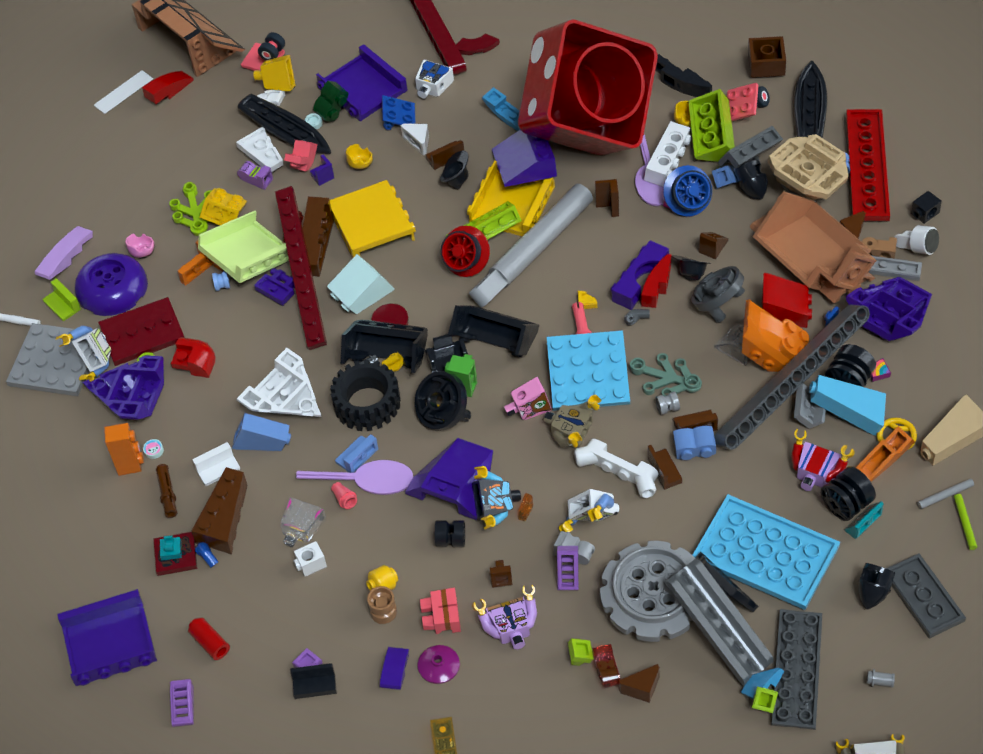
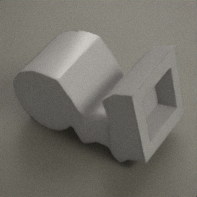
M561 531L554 544L553 556H557L558 546H578V564L587 565L595 551V547L587 541H580L579 537H574L569 532Z

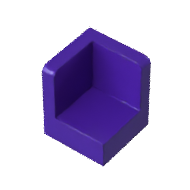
M324 154L320 156L322 165L310 170L312 178L319 186L334 179L332 164Z

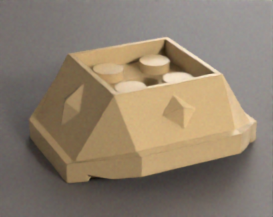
M817 134L808 135V137L789 138L768 158V163L775 175L776 181L797 195L807 199H828L848 179L845 152Z

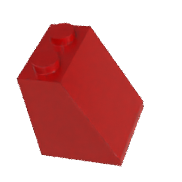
M764 273L762 309L780 321L789 319L797 326L807 328L808 320H812V309H808V305H812V294H808V286Z

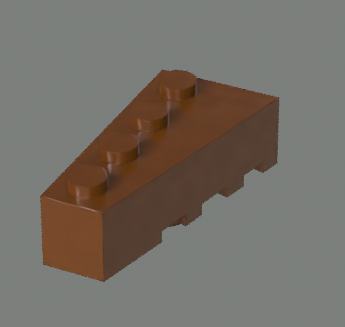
M308 196L302 229L312 275L320 277L334 219L329 198Z

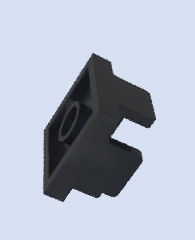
M448 334L433 338L434 347L425 350L432 373L437 371L445 372L446 363L450 362L452 355L464 357L465 354H468L463 339L452 342V336Z

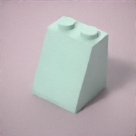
M358 254L327 286L332 291L330 295L337 301L341 300L343 302L341 306L347 312L351 310L355 314L360 313L395 289Z

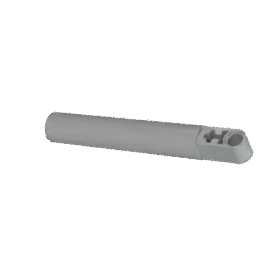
M575 184L489 269V273L469 292V295L480 308L490 302L503 288L508 287L593 201V196L588 188L582 184Z

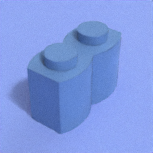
M700 426L694 429L683 428L673 431L677 459L690 460L696 456L708 458L716 454V443L712 426Z

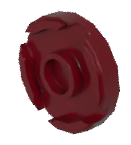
M391 303L377 308L371 319L372 321L408 325L409 323L408 313L405 308Z

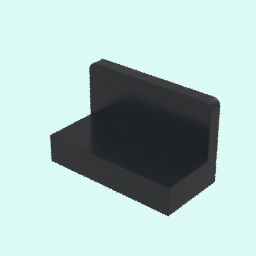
M332 663L290 669L295 699L337 694L336 675Z

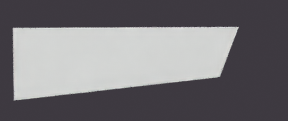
M141 70L95 103L94 106L103 113H107L154 78Z

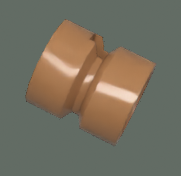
M385 586L372 589L367 597L372 619L379 624L390 623L397 615L393 592Z

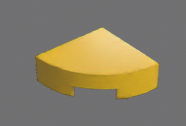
M578 291V302L583 303L584 309L598 308L595 297H592L585 291Z

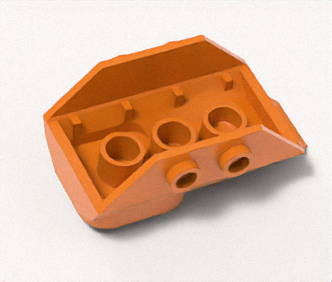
M748 299L745 305L742 354L769 372H779L809 343V335L789 319L780 321Z

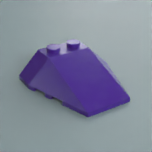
M901 277L882 281V284L878 286L871 284L867 289L856 288L846 296L848 305L866 306L869 309L870 316L862 326L876 333L881 338L891 341L912 335L921 328L932 294Z

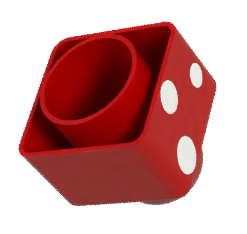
M574 19L539 31L533 38L518 118L520 130L527 135L596 155H607L637 148L643 140L658 54L655 47L650 43Z

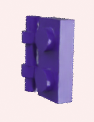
M272 268L270 271L272 276L265 274L254 287L256 291L283 306L295 294L294 289H292L295 288L293 276L286 275L281 269Z

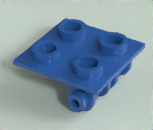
M382 95L384 128L391 130L394 124H416L415 103Z

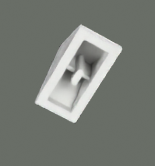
M428 124L400 125L402 138L423 156L427 154L429 140Z

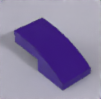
M388 647L380 679L381 688L401 690L405 677V667L409 658V649Z

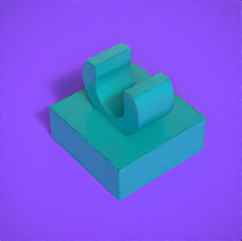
M171 535L160 539V558L162 561L182 558V541L180 537L173 538Z

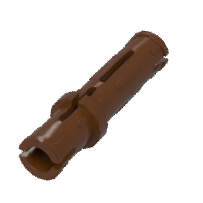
M160 464L156 468L161 491L160 501L164 506L165 517L173 518L178 514L175 505L176 495L172 490L168 465Z

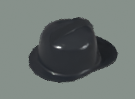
M456 152L448 159L440 176L441 182H447L455 189H460L469 177L466 167L469 158L468 152Z
M671 255L672 258L679 260L680 273L688 280H700L701 276L705 273L707 264H711L687 257Z

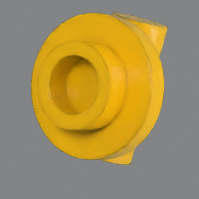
M398 352L393 353L382 361V365H387L388 369H392L393 372L398 371L403 365V357Z

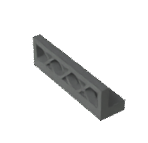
M771 126L729 150L718 161V164L723 166L731 162L736 169L779 144L783 138Z

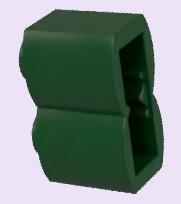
M327 81L321 90L320 96L314 103L313 111L325 121L334 122L339 117L341 107L346 103L349 93L338 83Z

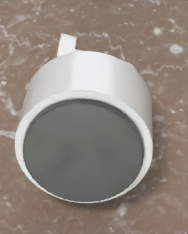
M918 225L913 231H905L894 236L897 238L896 247L911 249L914 253L931 255L939 245V233L935 227Z

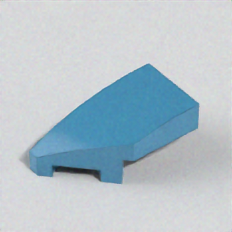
M775 668L752 675L741 693L754 699L757 686L769 688L771 685L776 687L784 671L781 668Z

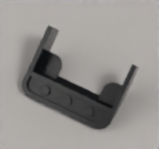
M455 305L448 335L460 336L459 339H463L466 342H470V339H476L512 351L511 355L522 357L527 355L540 325L476 306Z
M356 320L342 334L340 364H345L348 359H352L354 362H361L367 356H373L374 354L376 357L388 358L391 354L398 352L403 357V364L411 369V373H415L422 365L428 329L419 326Z

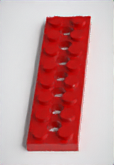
M847 109L846 122L850 160L852 215L864 211L866 212L864 221H890L882 109ZM863 136H868L869 139H864V138H862V137H863ZM868 149L870 152H864L863 150ZM868 162L871 163V165L867 166L863 163ZM865 176H871L872 179H867ZM871 189V190H873V192L869 193V192H866L865 190ZM873 203L874 206H868L866 204Z

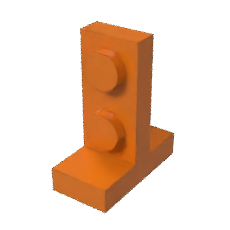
M197 240L195 243H196V247H197V250H198V240ZM198 250V254L177 272L181 283L186 286L212 265L221 272L224 270Z

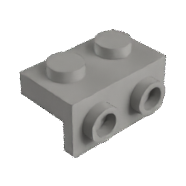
M803 383L796 392L794 418L810 429L825 422L826 409L810 401L811 393H809V387Z

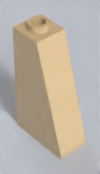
M967 394L963 396L922 441L920 451L922 457L934 466L982 438L983 411Z

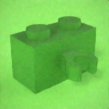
M465 354L464 357L452 355L450 362L446 363L445 372L452 373L460 378L465 386L467 396L472 397L477 385L475 360L472 359L473 355Z

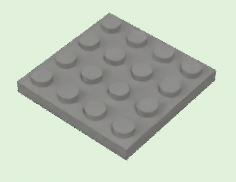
M32 323L6 380L7 385L78 396L83 386L82 382L85 381L79 380V377L83 374H88L89 369L73 345V340H70V343L63 347H59V345L63 344L62 338L55 340L57 336L62 334L68 335V332L74 329Z

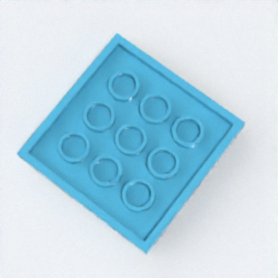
M623 330L547 337L553 411L559 410L562 405L569 406L587 402L592 395H597L601 399V402L598 403L600 407L630 404Z

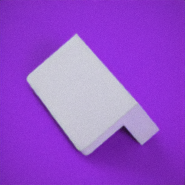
M228 442L192 459L195 469L205 486L218 481L226 467L240 470V466L234 458Z

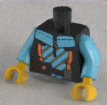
M485 466L474 467L478 472L474 479L479 480L472 482L477 521L484 520L486 527L483 528L488 529L500 524L508 516V511L513 510V502L521 500V493L519 490H511L508 481H503L501 477L487 471Z

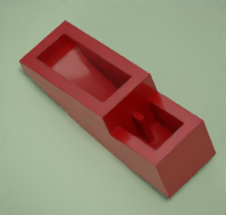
M175 71L150 81L142 87L145 98L157 104L165 97L171 99L194 81V79L183 71Z
M667 254L649 274L641 294V307L656 308L659 294L667 293L671 271V254Z

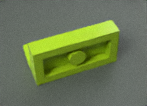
M57 278L51 281L54 291L44 297L43 302L62 321H65L81 310L77 298Z

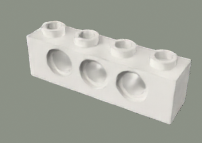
M670 121L646 167L645 181L664 186L667 176L673 169L678 167L679 157H683L685 153V145L688 146L692 136L689 135L690 127Z

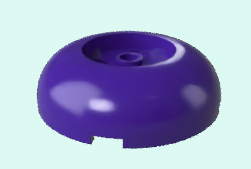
M120 253L103 254L93 258L81 268L75 280V295L81 307L92 311L95 315H117L136 306V302L141 297H144L148 287V279L141 264L132 257Z

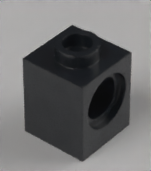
M927 191L913 201L911 214L925 224L940 213L942 200L930 191Z

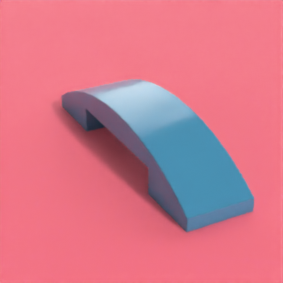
M493 87L482 97V100L503 122L519 131L518 118L520 111L506 101L504 94Z

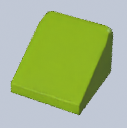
M757 686L752 708L773 713L778 692Z

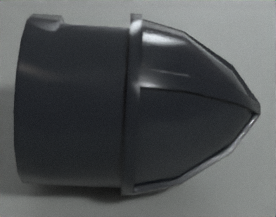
M753 160L739 166L734 172L742 191L754 199L761 200L767 191L768 180L766 173H761L759 160Z
M865 563L860 580H858V591L865 609H871L885 600L891 592L890 588L895 572L874 564Z

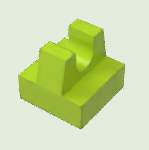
M570 639L568 647L571 664L580 666L583 663H591L594 658L590 640Z

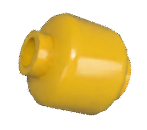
M382 565L368 573L366 585L369 591L379 586H385L393 590L396 587V582H398V576L392 567L389 568L386 565Z

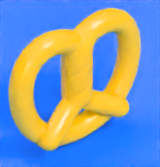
M902 418L886 419L884 426L877 433V440L880 443L882 439L885 440L883 438V431L887 426L895 430L898 426L896 424H901L904 426L899 427L903 431H910L911 438L915 443L917 440V432L913 424Z

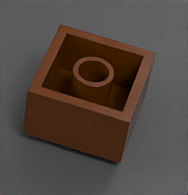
M783 36L749 38L748 59L751 77L785 76L786 54Z

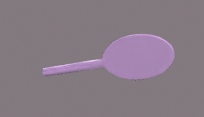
M643 135L640 147L645 165L636 174V190L641 199L647 204L661 206L665 201L663 187L644 180L650 155L645 135Z
M377 460L366 463L359 467L355 473L296 472L297 479L355 480L362 490L379 495L401 492L408 488L413 479V473L409 467L391 460Z

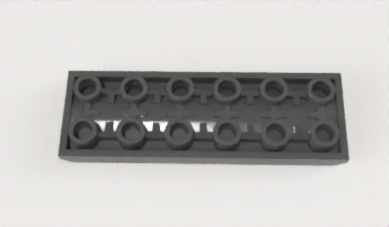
M694 559L665 581L666 585L742 686L749 681L752 675L760 673L774 662L771 653L700 560Z
M780 609L776 668H781L784 673L777 686L774 687L778 695L772 713V725L816 730L823 613Z

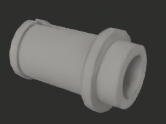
M875 669L868 671L867 684H871L872 687L874 685L894 687L895 674L875 672Z

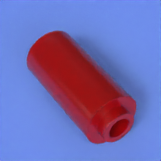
M196 618L190 622L188 633L214 660H219L228 653L230 645L204 618Z

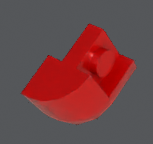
M180 337L175 344L177 349L171 361L172 368L188 370L193 376L209 378L216 359L213 349L204 341Z

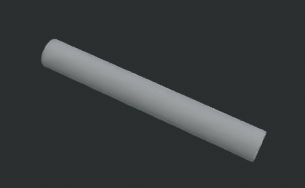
M970 478L918 501L917 505L920 509H923L974 486V482Z

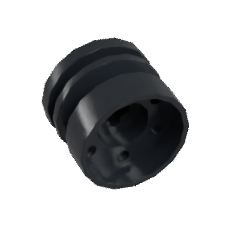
M852 344L842 345L826 370L825 377L864 387L876 369V361L862 347Z
M852 466L845 468L836 476V479L830 480L820 491L822 500L827 508L843 521L852 519L861 509L865 508L876 498V492L871 481L859 469Z

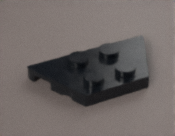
M701 551L695 558L703 563L725 594L731 599L735 598L754 612L759 606Z

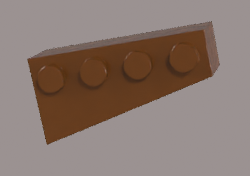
M228 467L225 468L192 529L196 544L205 542L212 549L232 554L233 542L237 534L236 529L241 517V507H243L248 486L244 472Z

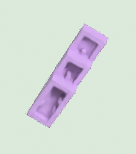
M80 226L74 228L46 255L35 270V275L50 280L72 265L71 258L82 251V244L93 237V231Z

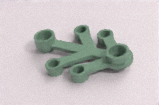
M665 353L657 355V364L662 366L665 371L645 366V361L642 358H634L630 362V370L633 374L641 375L644 373L661 378L654 382H646L643 385V392L646 395H652L655 389L671 383L679 385L662 389L661 395L666 396L665 393L674 391L676 394L683 391L697 392L702 387V381L699 376L690 373L686 366V361L682 358L675 361V369L680 371L683 377L676 375L668 361V355Z

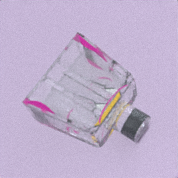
M290 497L280 523L282 533L285 535L284 544L294 547L297 540L305 543L309 542L327 520L324 509Z

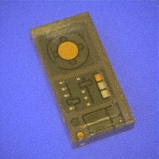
M452 717L430 720L435 754H457Z

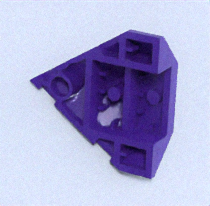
M145 355L133 364L129 365L126 363L100 374V378L91 382L88 379L82 383L120 418L136 420L152 415L164 386L163 357Z

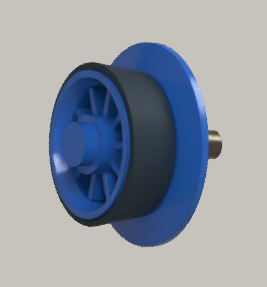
M681 166L674 169L667 176L663 186V195L666 204L673 212L681 216H694L701 213L710 203L712 185L707 174L698 167Z

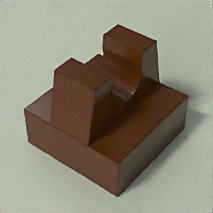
M503 560L495 561L496 567L490 568L492 588L513 585L510 565L504 566Z

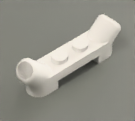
M591 439L587 446L575 449L574 457L579 467L595 464L606 472L618 475L622 480H628L636 484L640 497L649 498L656 493L654 481L659 473L653 466L643 461L638 466H635L607 452V444L597 439Z

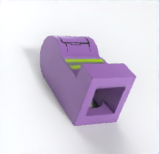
M246 161L237 171L240 179L264 190L273 180L270 167L265 165L260 167L250 161Z

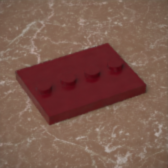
M168 297L98 322L102 333L106 337V341L111 347L110 355L115 366L137 359L143 353H153L173 346L180 337H184Z

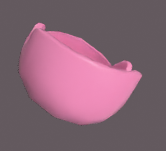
M133 233L125 240L128 252L137 258L150 255L155 247L153 239L145 234L137 237Z

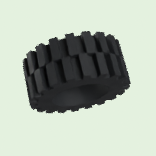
M364 360V364L355 361V366L351 367L349 364L344 366L345 371L343 372L340 369L337 372L338 378H333V385L330 388L337 418H340V422L343 425L347 422V427L350 429L356 426L357 431H362L363 427H367V431H373V426H377L379 429L383 427V422L389 424L391 422L390 416L396 417L401 401L398 381L392 369L388 370V366L385 364L380 367L379 361L375 360L373 364H370L369 360ZM372 388L384 394L379 402L370 406L359 407L349 403L352 395L361 389Z

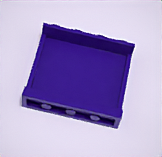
M364 44L359 47L360 55L325 78L319 73L316 74L317 86L320 90H322L327 81H333L349 93L346 103L341 108H345L352 117L359 121L382 108V95L397 98L408 91L406 78Z
M138 589L57 614L62 626L72 674L70 675L75 686L87 685L92 681L106 679L111 675L120 672L125 673L133 668L148 666L152 662L157 661L142 598Z

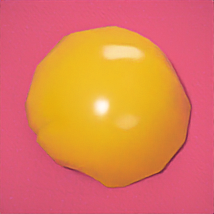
M680 101L674 109V120L678 124L691 127L688 101Z
M354 144L346 149V160L350 167L364 169L373 162V154L367 147L362 149L359 144Z

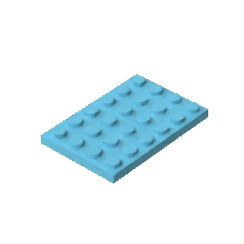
M728 494L694 551L693 556L696 557L701 551L728 577L806 610L833 560L840 542Z

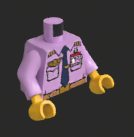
M532 584V592L530 594L525 592L524 586L522 588V592L526 595L527 599H524L523 596L486 608V602L480 599L482 603L481 609L476 607L475 602L472 604V608L479 612L478 618L483 630L494 639H499L502 644L511 642L514 649H521L525 646L523 638L530 635L529 629L534 627L537 617L536 602L532 596L535 588Z

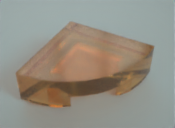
M525 493L518 515V519L525 522L533 508L532 495Z

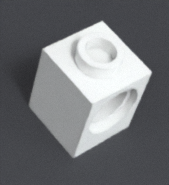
M316 541L294 551L296 557L293 560L297 571L301 570L305 577L327 567L325 557Z

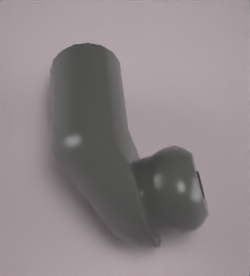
M632 309L626 314L624 318L625 323L633 325L640 318L650 319V309Z

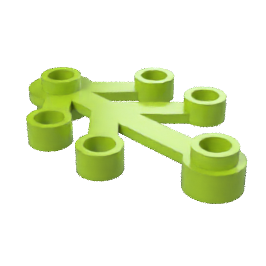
M187 182L183 186V193L189 199L191 208L180 204L178 199H172L169 204L171 210L177 211L172 215L173 221L190 227L191 232L195 236H199V234L206 232L208 229V221L199 218L205 198L197 206L195 197L198 194L197 187L194 183ZM212 190L206 191L204 197L206 198ZM183 213L193 217L194 221L184 218Z

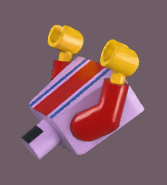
M798 429L794 432L797 440L793 445L791 460L794 470L797 471V478L802 480L801 488L806 491H811L814 485L822 488L833 478L836 479V476L846 468L848 464L847 459L854 456L853 448L848 455L845 454L847 445L842 446L841 454L808 442L802 444V441L807 437L806 431L802 438L797 437Z

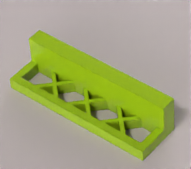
M507 201L463 226H473L479 229L488 240L522 220L515 205Z

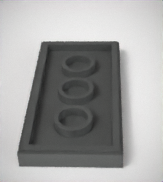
M920 553L886 568L895 572L891 586L928 638H932L965 622V615Z

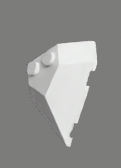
M288 348L274 360L275 368L255 389L248 386L237 398L238 402L251 411L321 417L302 358Z

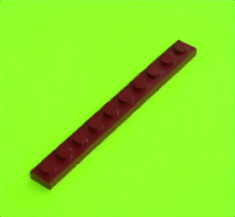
M292 186L275 191L306 343L308 349L312 350L327 345L295 191Z

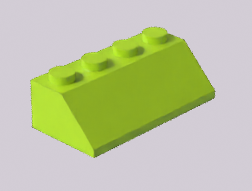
M721 89L688 101L694 155L698 160L718 162L729 150L735 147L729 99Z

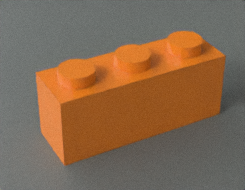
M123 423L104 427L105 443L118 476L142 472L141 464L144 463L143 453L140 452L139 442L136 441L135 432L130 429L129 424Z

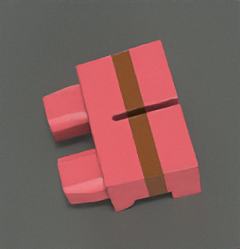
M455 587L431 591V597L420 599L422 613L433 611V615L422 616L424 630L435 629L436 634L444 630H452L453 633L461 632Z

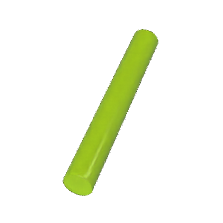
M956 494L954 499L969 549L975 550L977 549V544L961 494Z

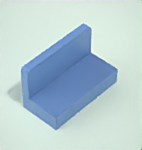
M371 434L367 438L360 436L335 459L336 464L347 472L354 473L378 450L377 439Z

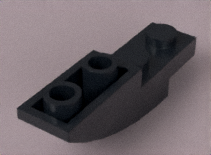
M658 54L655 71L661 74L662 83L676 91L693 97H699L712 92L710 82L704 80L696 72L689 68L682 71L667 58Z

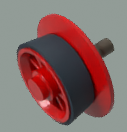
M459 226L453 229L442 242V260L449 270L458 276L471 277L480 273L489 260L490 247L488 240L479 229L473 226Z

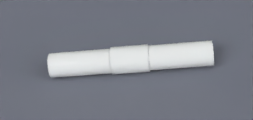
M0 313V321L31 326L32 323L40 324V320Z

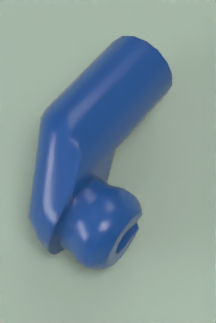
M201 542L196 546L195 552L202 556L210 568L218 563L207 543Z

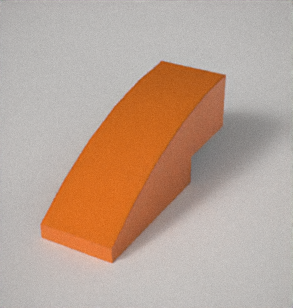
M897 426L885 440L882 439L856 468L864 473L870 481H873L899 459L915 441Z

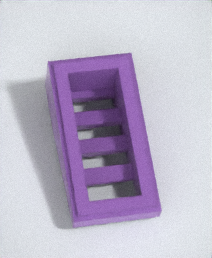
M578 546L557 547L558 590H579ZM562 562H574V565H562ZM562 571H574V573H562ZM562 579H574V582H562Z
M190 679L171 681L172 727L193 725L194 686ZM187 697V699L177 700V698ZM179 706H188L187 708L177 709V707ZM179 714H188L185 717H177Z

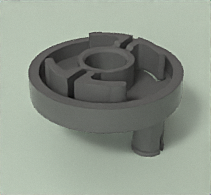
M735 266L724 267L714 273L710 272L696 286L691 301L699 311H708L716 323L721 322L726 318V314L719 306L726 303L733 296L739 297L745 292L742 287L744 276Z

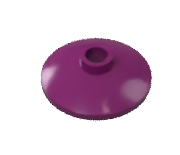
M435 645L427 648L418 660L420 675L423 679L433 684H442L450 681L456 676L460 667L457 653L444 645ZM441 659V662L439 663L434 662L435 660Z

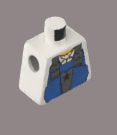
M423 60L415 79L418 96L423 99L428 94L435 97L440 96L454 81L453 68Z

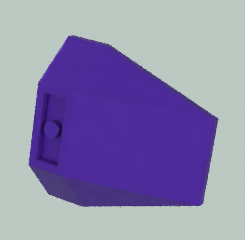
M457 438L413 477L405 494L420 500H424L427 494L456 504L459 514L477 520L472 482L479 479H474V476L478 475L474 467L485 466L487 471H491L493 450Z

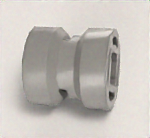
M675 391L670 392L666 396L659 395L655 397L660 415L667 414L671 410L674 412L680 410L679 399Z

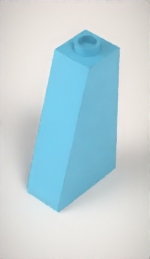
M818 375L816 380L811 382L809 386L811 402L864 431L877 436V433L884 426L886 393Z

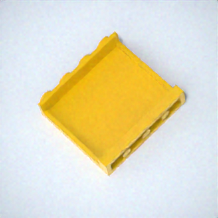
M494 160L492 166L488 167L486 178L481 181L479 191L474 195L472 205H469L467 209L469 221L471 222L509 201L515 205L522 221L503 232L523 236L539 221L555 188L554 177L504 187L497 168V161Z
M387 180L330 200L334 222L352 258L356 254L360 256L362 251L409 235L412 241L415 240V226L413 222H409L407 210L402 209L401 199L396 197L394 186H390Z

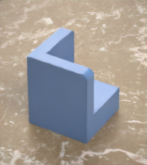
M727 165L712 171L717 188L739 182L733 165Z

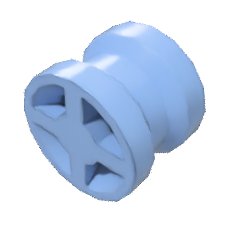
M225 271L221 274L212 273L216 291H219L221 288H230L228 273Z

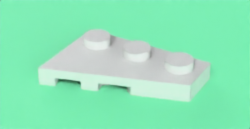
M263 127L236 142L237 148L261 167L264 165L271 168V172L283 166V159L276 147L271 143V139L267 136Z

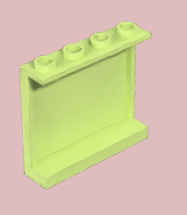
M256 211L199 234L198 250L239 283L289 261L286 243L282 242L256 221Z

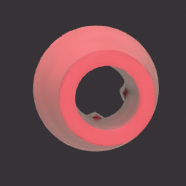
M340 482L332 485L331 490L340 507L351 509L356 505L357 496L355 492L343 486Z

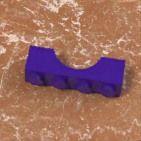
M651 240L646 246H643L637 258L631 261L627 271H623L620 280L613 284L611 288L612 302L632 310L641 298V286L637 283V279L646 273H650L658 262L669 254V248Z

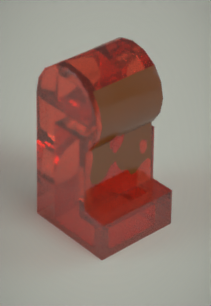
M611 644L592 648L594 664L603 688L619 685L620 675Z

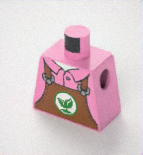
M538 377L513 390L511 395L514 402L504 406L508 417L519 412L523 420L552 410Z

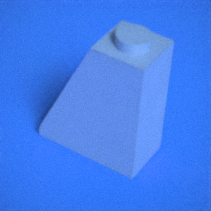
M244 413L235 431L232 449L282 451L285 444H289L291 434L288 433L290 425Z

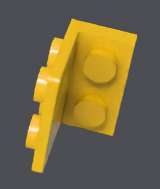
M214 188L205 198L199 218L217 225L225 224L238 218L247 200H244L240 195L226 193L224 189Z

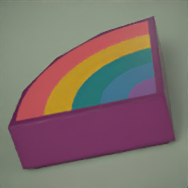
M884 358L876 362V369L871 375L872 382L891 376Z

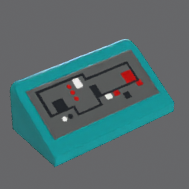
M880 501L868 506L845 528V532L855 539L858 538L882 515L883 502Z

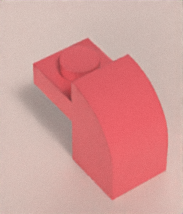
M295 140L293 153L285 154L284 161L290 162V168L308 171L315 159L318 144Z

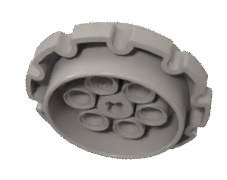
M648 541L646 547H641L636 543L620 551L619 560H611L606 566L602 575V583L606 586L600 588L604 612L612 613L610 615L611 623L622 633L628 635L630 632H635L638 640L649 642L660 641L662 635H667L669 639H673L687 632L690 629L689 621H693V619L666 585L665 581L696 558L681 547L677 550L671 549V544L664 541ZM655 571H662V573H660V574H656V573H654V572H655ZM637 576L643 577L639 580L634 579ZM634 594H635V595H638V597H636V598H630V597H629V596L634 595ZM670 601V602H673L674 604H672V605H666L665 603ZM648 607L653 608L652 611H646L645 609Z

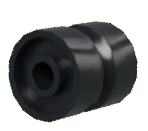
M436 520L435 546L447 547L449 544H452L453 547H464L465 521L453 520L452 523H448L447 520Z

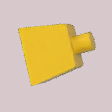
M290 55L266 60L260 66L261 70H255L253 73L255 81L263 80L265 89L291 91L296 86Z

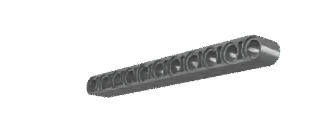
M853 304L845 307L715 434L716 445L726 449H736L869 319V309L863 305Z

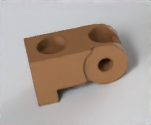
M867 237L862 240L871 249L869 253L871 256L895 259L897 238L890 237L889 241Z

